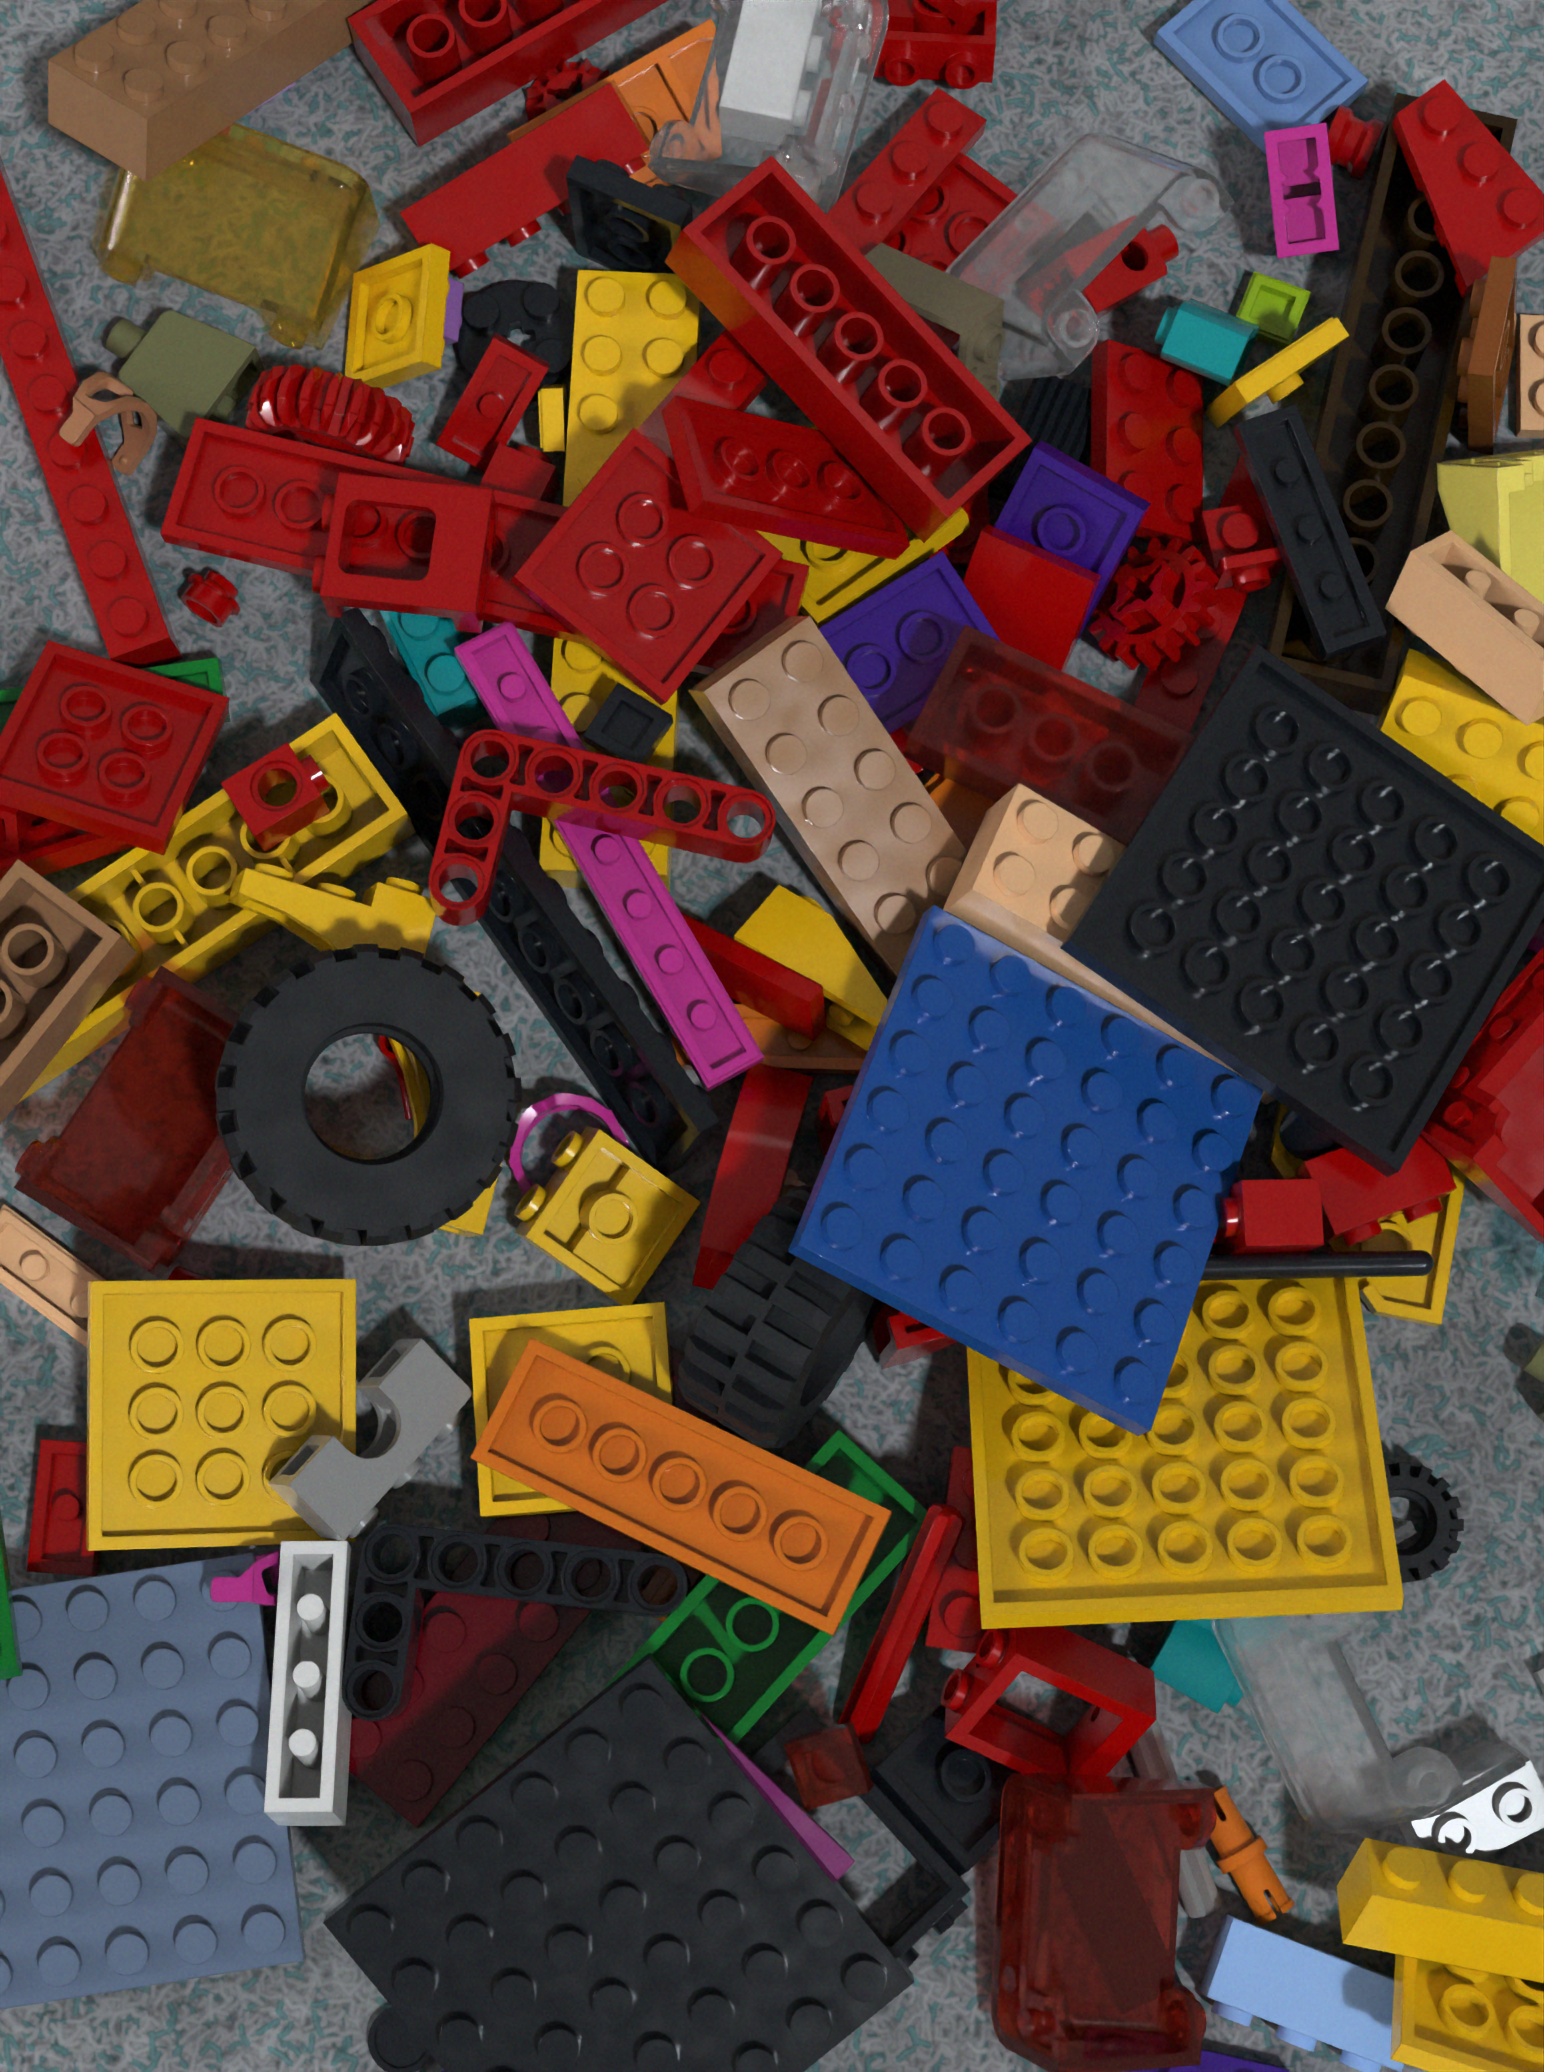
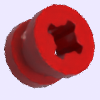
M1340 105L1328 131L1331 165L1338 164L1347 168L1350 177L1361 181L1386 122L1376 118L1364 121L1355 117L1351 108Z

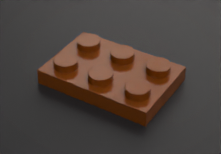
M1491 256L1487 280L1475 279L1469 309V317L1473 318L1470 338L1463 337L1457 366V376H1461L1458 389V402L1461 403L1458 428L1468 429L1469 451L1493 455L1516 344L1517 259Z

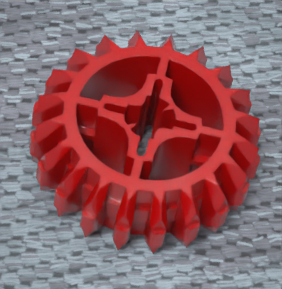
M299 364L290 365L289 368L280 365L272 367V370L261 372L257 384L254 385L246 407L248 415L245 426L249 430L401 467L406 463L407 457H410L414 442L412 434L415 423L411 420L412 414L406 407L402 406V403L396 397L386 396L381 387H371L363 383L361 378L352 379L344 376L340 371L336 373L328 372L318 366L308 369Z

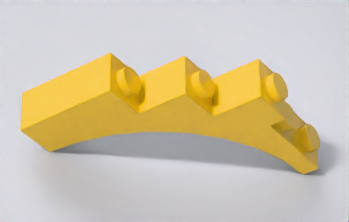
M258 863L255 866V870L245 868L234 879L228 902L276 921L317 948L320 952L328 949L335 951L351 948L354 944H378V948L399 950L403 947L424 953L423 958L425 957L436 914L430 898L422 896L424 887L417 883L388 877L385 884L377 882L365 890L362 903L354 901L356 893L350 889L330 883H318L317 889L292 882L294 877L292 872L269 864ZM473 991L477 996H479V995L481 994V993H478V992ZM388 1038L403 1071L414 1120L415 1138L422 1129L429 1111L430 1089L428 1079L415 1055L401 1043ZM497 1179L490 1188L485 1189L473 1202L474 1206L466 1213L437 1229L465 1237L483 1235Z

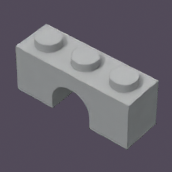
M422 1338L398 1339L356 1385V1388L372 1403L378 1417L377 1434L368 1449L359 1455H354L335 1436L311 1435L268 1482V1485L321 1538L344 1541L347 1537L354 1538L366 1530L378 1515L379 1510L375 1505L391 1487L397 1489L408 1482L422 1464L419 1455L434 1438L436 1440L443 1439L464 1418L465 1412L461 1408L473 1396V1391Z

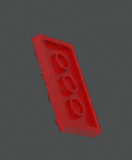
M676 395L661 411L690 516L896 560L910 546L902 519L820 430Z

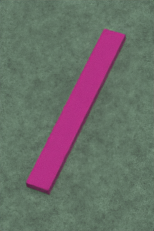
M503 622L454 648L458 662L498 730L587 751L514 624ZM548 771L543 773L536 783L544 791L559 793L570 786L571 780L560 771ZM609 788L601 792L600 797L606 805L620 808ZM549 819L706 1092L762 1062L764 1055L639 840Z

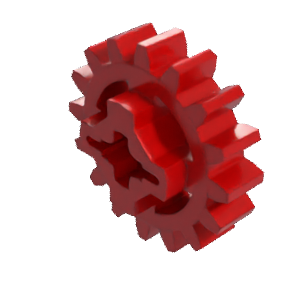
M1157 537L1151 538L1147 552L1142 554L1134 546L1128 548L1129 561L1123 566L1118 565L1092 614L1096 621L1088 628L1090 633L1099 641L1098 646L1115 662L1120 660L1130 670H1135L1141 661L1151 671L1157 670L1161 656L1165 654L1176 663L1180 660L1181 652L1179 647L1185 642L1197 647L1201 641L1195 633L1199 626H1213L1215 619L1207 612V607L1221 602L1222 596L1213 588L1220 580L1219 576L1209 566L1210 562L1194 545L1187 548L1176 537L1168 543L1167 547Z

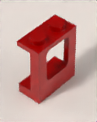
M338 472L335 495L326 494L322 508V531L329 533L326 555L316 556L312 576L313 593L320 594L329 617L342 618L343 606L452 618L456 631L482 633L498 519V508L493 489ZM359 504L427 511L436 517L429 571L423 579L412 581L349 574Z

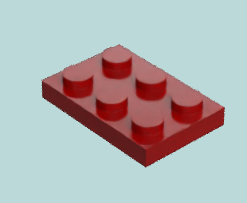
M1107 339L1092 347L1091 469L1151 503L1134 536L1148 540L1157 537L1161 543L1167 545L1176 537L1187 548L1203 543L1198 521L1203 511V376L1160 359L1158 354Z

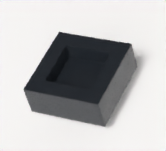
M617 683L583 734L585 743L607 756L646 765L673 724V717L670 713Z

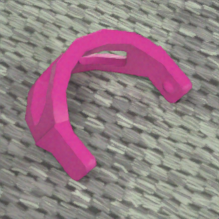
M571 1093L553 1094L531 1105L521 1115L517 1123L519 1124L513 1147H510V1159L508 1160L523 1195L533 1186V1182L527 1179L523 1171L524 1142L532 1129L549 1114L561 1111L588 1112L608 1126L613 1139L628 1149L630 1148L629 1142L612 1110H608L590 1097Z
M280 1549L256 1556L257 1561L251 1564L239 1577H214L210 1582V1599L213 1602H249L262 1606H277L278 1593H267L262 1578V1571L268 1568L272 1585H278Z

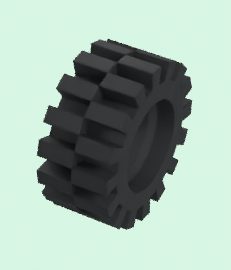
M1411 1462L1385 1464L1389 1498L1402 1497L1412 1501L1421 1511L1424 1520V1529L1420 1539L1407 1549H1397L1402 1583L1420 1581L1432 1577L1431 1574L1443 1570L1450 1563L1447 1559L1452 1553H1457L1461 1544L1460 1541H1457L1459 1531H1464V1519H1458L1456 1508L1461 1507L1457 1496L1451 1497L1447 1490L1450 1485L1443 1477L1437 1479L1431 1474L1433 1470L1423 1465L1416 1467L1412 1466Z

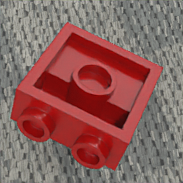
M876 0L872 77H886L890 83L897 86H909L918 79L946 80L949 85L956 89H970L979 82L992 83L996 48L997 2L960 26L924 0Z

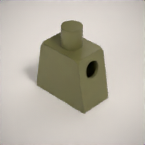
M173 310L163 312L149 332L128 319H122L113 327L106 342V349L125 361L117 379L134 391L133 397L142 398L151 406L157 415V425L185 451L196 417L225 424L259 378L261 372L265 370L256 347L251 343Z

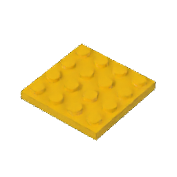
M356 1279L88 1281L86 1549L88 1551L281 1545V1541H343L321 1538L268 1485V1482L311 1435L335 1436L347 1450L356 1455ZM347 1537L344 1541L356 1542V1537Z

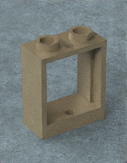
M880 243L864 257L918 315L960 334L958 359L997 400L1000 392V381L997 379L999 354L1005 342V330L1002 328L1005 300L883 243Z

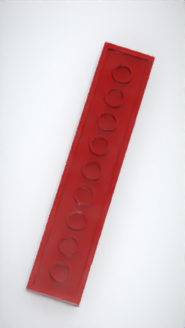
M196 417L160 534L166 543L312 578L316 556L326 555L329 533L322 531V508L325 495H335L338 472L476 488H492ZM493 489L498 508V519L483 620L497 624L509 622L518 629L587 645L510 581L568 507ZM359 504L349 574L412 581L423 579L429 571L436 517L427 511ZM779 559L692 671L710 675L789 617L798 616L809 577V565Z

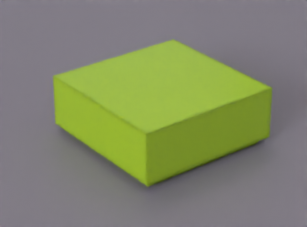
M1254 271L1236 317L1260 326L1259 334L1256 338L1257 341L1283 350L1291 345L1311 292Z

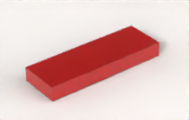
M681 912L730 998L813 1042L826 1028L824 994L821 984Z

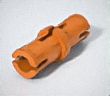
M1223 1784L1207 1793L1219 1812L1220 1818L1208 1797H1199L1189 1804V1808L1197 1816L1220 1855L1215 1862L1222 1874L1228 1872L1231 1874L1254 1914L1257 1925H1263L1277 1918L1264 1895V1891L1276 1912L1281 1911L1284 1914L1295 1905V1902L1287 1894L1263 1852L1268 1847L1262 1836H1253L1228 1793L1229 1789L1226 1784Z

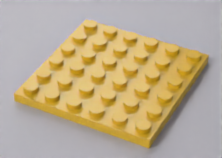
M1357 1278L1200 1281L1151 1431L1139 1436L967 1346L982 1629L1402 1610L1404 1594Z

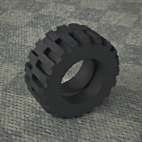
M801 1185L790 1189L787 1196H781L773 1204L771 1211L767 1215H763L754 1226L752 1234L738 1248L733 1256V1261L726 1272L722 1273L713 1288L714 1292L710 1300L703 1307L696 1321L697 1326L694 1333L687 1341L684 1349L685 1358L679 1365L678 1374L680 1378L678 1379V1386L684 1399L693 1407L759 1448L784 1447L787 1441H792L800 1433L801 1428L811 1421L823 1401L827 1400L834 1390L843 1372H846L860 1344L867 1337L872 1327V1322L884 1302L788 1252L814 1185Z

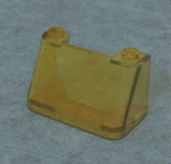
M234 122L147 182L120 167L96 248V255L102 265V270L118 282L134 286L138 280L148 282L152 280L156 271L260 311L263 320L271 327L269 335L286 347L301 350L304 344L323 351L352 288L353 273L360 270L380 227V221L370 187L359 173L335 160Z

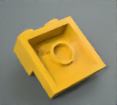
M586 1126L581 1135L574 1130L568 1133L554 1151L551 1162L558 1166V1169L547 1185L543 1188L539 1184H534L522 1197L514 1213L522 1221L514 1233L564 1268L577 1274L619 1305H632L701 1202L602 1130Z

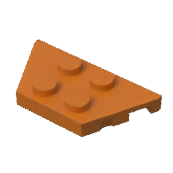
M711 18L513 130L507 134L509 142L512 143L614 80L652 145L648 151L641 154L646 166L630 175V178L650 187H653L655 184L671 187L719 160L722 157L721 126L719 125L718 116L719 85L718 77L716 76V26Z

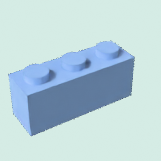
M1225 1913L1199 1989L1206 1997L1214 2000L1211 2009L1212 2013L1250 2027L1253 2015L1278 2024L1275 2037L1308 2051L1314 2052L1317 2040L1343 2050L1339 2062L1362 2072H1380L1382 2065L1402 2072L1404 2064L1390 2059L1394 1978Z

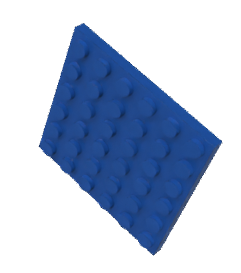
M933 905L921 917L788 1252L1137 1436L1151 1431L1222 1217L1220 1199L1228 1198L1263 1090L1232 1070Z

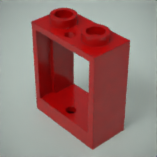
M1060 1626L988 1629L979 1643L975 1656L963 1670L955 1669L944 1685L941 1694V1705L946 1707L945 1738L1078 1800L1084 1801L1155 1722L1154 1671ZM1023 1671L1093 1705L1067 1735L1063 1736L994 1703L1019 1673Z

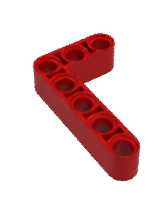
M484 729L472 734L465 741L460 752L429 873L430 900L435 914L442 921L453 926L469 925L484 915L489 905L512 810L736 863L752 862L759 859L767 851L775 827V811L772 803L763 794L751 789L505 731ZM486 756L501 758L508 765L505 772L494 778H485L478 775L473 770V766L480 758ZM560 771L569 777L571 784L564 791L549 793L542 790L536 781L545 772ZM614 785L623 786L633 793L635 800L629 806L613 808L603 802L600 794L608 787ZM683 800L691 803L696 808L698 816L693 821L677 823L670 820L663 809L670 802ZM747 815L759 823L762 831L757 836L741 838L731 832L727 822L735 816ZM472 816L482 817L492 825L491 832L478 840L463 837L457 831V828L464 819ZM457 877L471 880L477 886L475 894L469 900L463 902H453L447 899L441 893L444 884Z

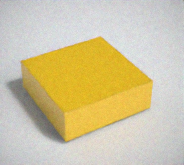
M545 384L538 391L540 448H543V452L566 451L568 429L566 384Z

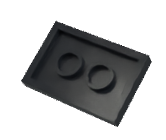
M576 155L566 174L578 255L614 271L676 274L665 263V260L681 231L693 221L692 204L687 203L686 199L679 192L666 185L655 184L653 187H650L630 178L623 168L611 161L598 159L596 162Z

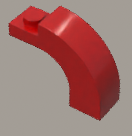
M762 1063L748 1069L734 1110L700 1237V1250L692 1285L713 1291L720 1276L726 1272L733 1261V1256L743 1242H746L752 1234L754 1226L762 1216L767 1215L771 1211L773 1204L781 1197L790 1162L801 1132L813 1081L812 1076Z

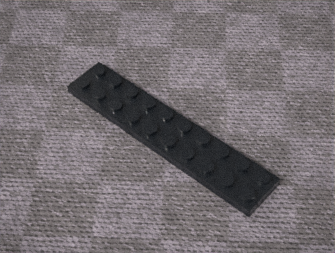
M354 607L343 612L342 618H335L309 680L332 713H337L408 813L417 835L434 857L460 756L459 744L453 732L447 726L439 723L425 703L423 692L417 681L404 673L389 652L387 640L381 630L374 625H370L361 610ZM472 816L464 819L459 824L457 831L465 838L478 840L491 832L492 825L482 817ZM509 822L489 905L484 915L477 921L609 1110H612L616 1120L646 1163L665 1177H668L687 1162L720 1122L714 1113L711 1099L703 1088L692 1082L682 1068L670 1040L664 1034L657 1032L640 1008V1002L634 989L626 981L620 980L608 963L596 935L589 929L584 928L570 909L560 884L555 879L548 877L531 853L530 844L524 833ZM457 877L450 880L464 901L469 900L477 890V886L466 878Z

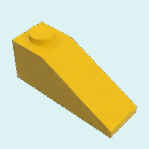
M778 885L734 935V940L821 984L824 994L826 1027L868 1051L888 1000L832 915L825 912L822 906L812 898L804 895L798 896Z

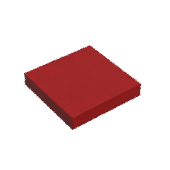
M988 524L981 530L963 583L1011 656L1000 667L1045 688L1056 679L1061 682L1102 575Z

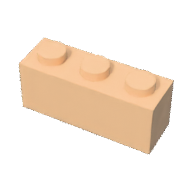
M1452 530L1412 550L1385 609L1526 726L1544 716V604Z

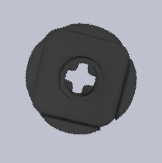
M511 281L492 286L483 293L473 295L464 305L462 325L459 328L457 349L464 372L470 379L495 332L508 339L510 331L522 329L525 335H534L536 341L526 344V350L550 363L547 373L530 402L537 401L538 391L545 384H562L561 381L571 371L575 321L573 312L559 297L557 290L547 283L534 284L527 281Z

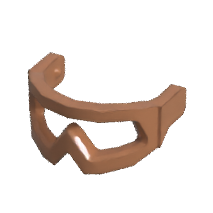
M106 371L97 372L85 379L73 396V413L60 428L59 435L69 444L78 447L99 422L117 413H121L125 442L112 458L111 463L119 472L129 476L133 474L154 442L157 434V415L144 399L133 397L134 391L122 381ZM108 389L116 393L118 399L103 402L90 397L98 391ZM133 411L140 414L142 426L135 425Z

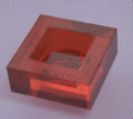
M853 1721L790 1739L784 1745L805 1811L868 1793L874 1786Z

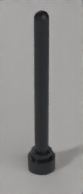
M1424 1250L1209 1254L1201 1281L1425 1276L1432 1271L1434 1260L1431 1254Z

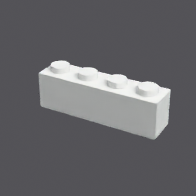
M281 1541L264 1813L277 1825L346 1826L352 1713L347 1709L342 1699V1681L360 1561L348 1541Z

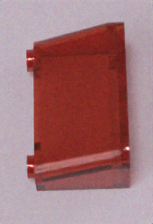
M160 966L153 978L146 974L143 975L131 990L124 1005L125 1008L132 1011L128 1021V1025L131 1027L59 1137L54 1135L45 1143L35 1139L25 1150L15 1168V1173L21 1177L14 1186L18 1191L158 1278L164 1277L171 1269L234 1172L228 1161L230 1158L223 1139L220 1138L218 1132L215 1083L217 1069L225 1048L224 1045L233 1026L240 1017V1014L165 967Z
M1045 1772L1013 1773L1007 1778L1001 1799L991 1992V2019L994 2031L999 2042L1006 2049L1048 2072H1125L1201 2065L1202 2038L1205 2035L1207 2024L1205 2011L1193 1993L1187 1987L1175 1982L1174 1977L1181 1850H1200L1206 1845L1211 1833L1215 1829L1217 1815L1214 1805L1213 1787L1197 1781Z

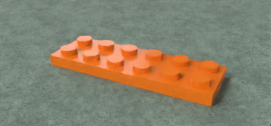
M531 1337L470 1457L496 1472L833 1637L892 1515V1511Z

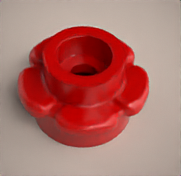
M208 571L204 577L199 574H190L187 581L190 585L181 596V600L192 613L215 627H222L230 615L233 616L234 614L237 616L240 613L239 604L235 600L238 590L225 577L214 571Z

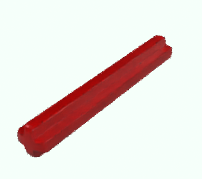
M934 1503L929 1507L840 1717L838 1728L844 1733V1737L852 1742L858 1741L868 1744L874 1740L966 1525V1518L959 1513L957 1508L951 1505L946 1506Z

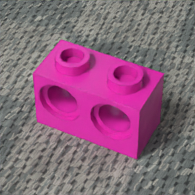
M1327 122L1264 132L1277 259L1340 250Z

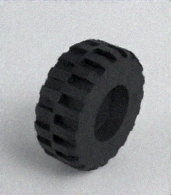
M354 944L351 948L335 951L328 949L308 956L306 960L289 969L286 968L275 976L250 1001L233 1026L224 1045L225 1048L217 1069L215 1092L217 1127L219 1136L223 1139L230 1158L228 1161L238 1179L244 1182L246 1187L255 1196L254 1199L265 1210L289 1224L291 1228L310 1237L341 1245L382 1246L414 1240L431 1234L449 1221L456 1220L474 1206L473 1202L485 1189L490 1188L503 1169L500 1165L508 1148L513 1147L519 1124L515 1123L517 1102L522 1101L521 1077H515L512 1056L516 1055L509 1033H502L493 1017V1014L497 1011L483 994L477 996L462 982L465 978L462 974L447 964L440 967L424 959V953L403 947L399 950L378 948V944ZM357 1034L381 1035L401 1043L419 1060L429 1083L430 1105L422 1129L405 1148L395 1154L379 1159H358L334 1150L316 1133L306 1111L305 1086L308 1074L315 1060L331 1044L345 1037Z

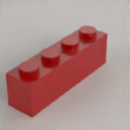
M612 80L402 210L400 214L420 247L432 243L450 251L449 272L454 270L457 277L461 279L490 261L484 250L505 238L510 248L541 230L542 228L536 218L557 206L562 216L571 212L566 174L576 155L596 162L598 159L611 161L623 168L630 176L646 166L641 154L648 151L652 145L616 82Z

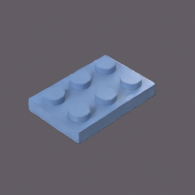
M1193 0L1162 26L1155 35L1154 44L1265 155L1264 132L1326 122L1328 124L1334 119L1340 105L1348 107L1365 92L1369 81L1287 0Z

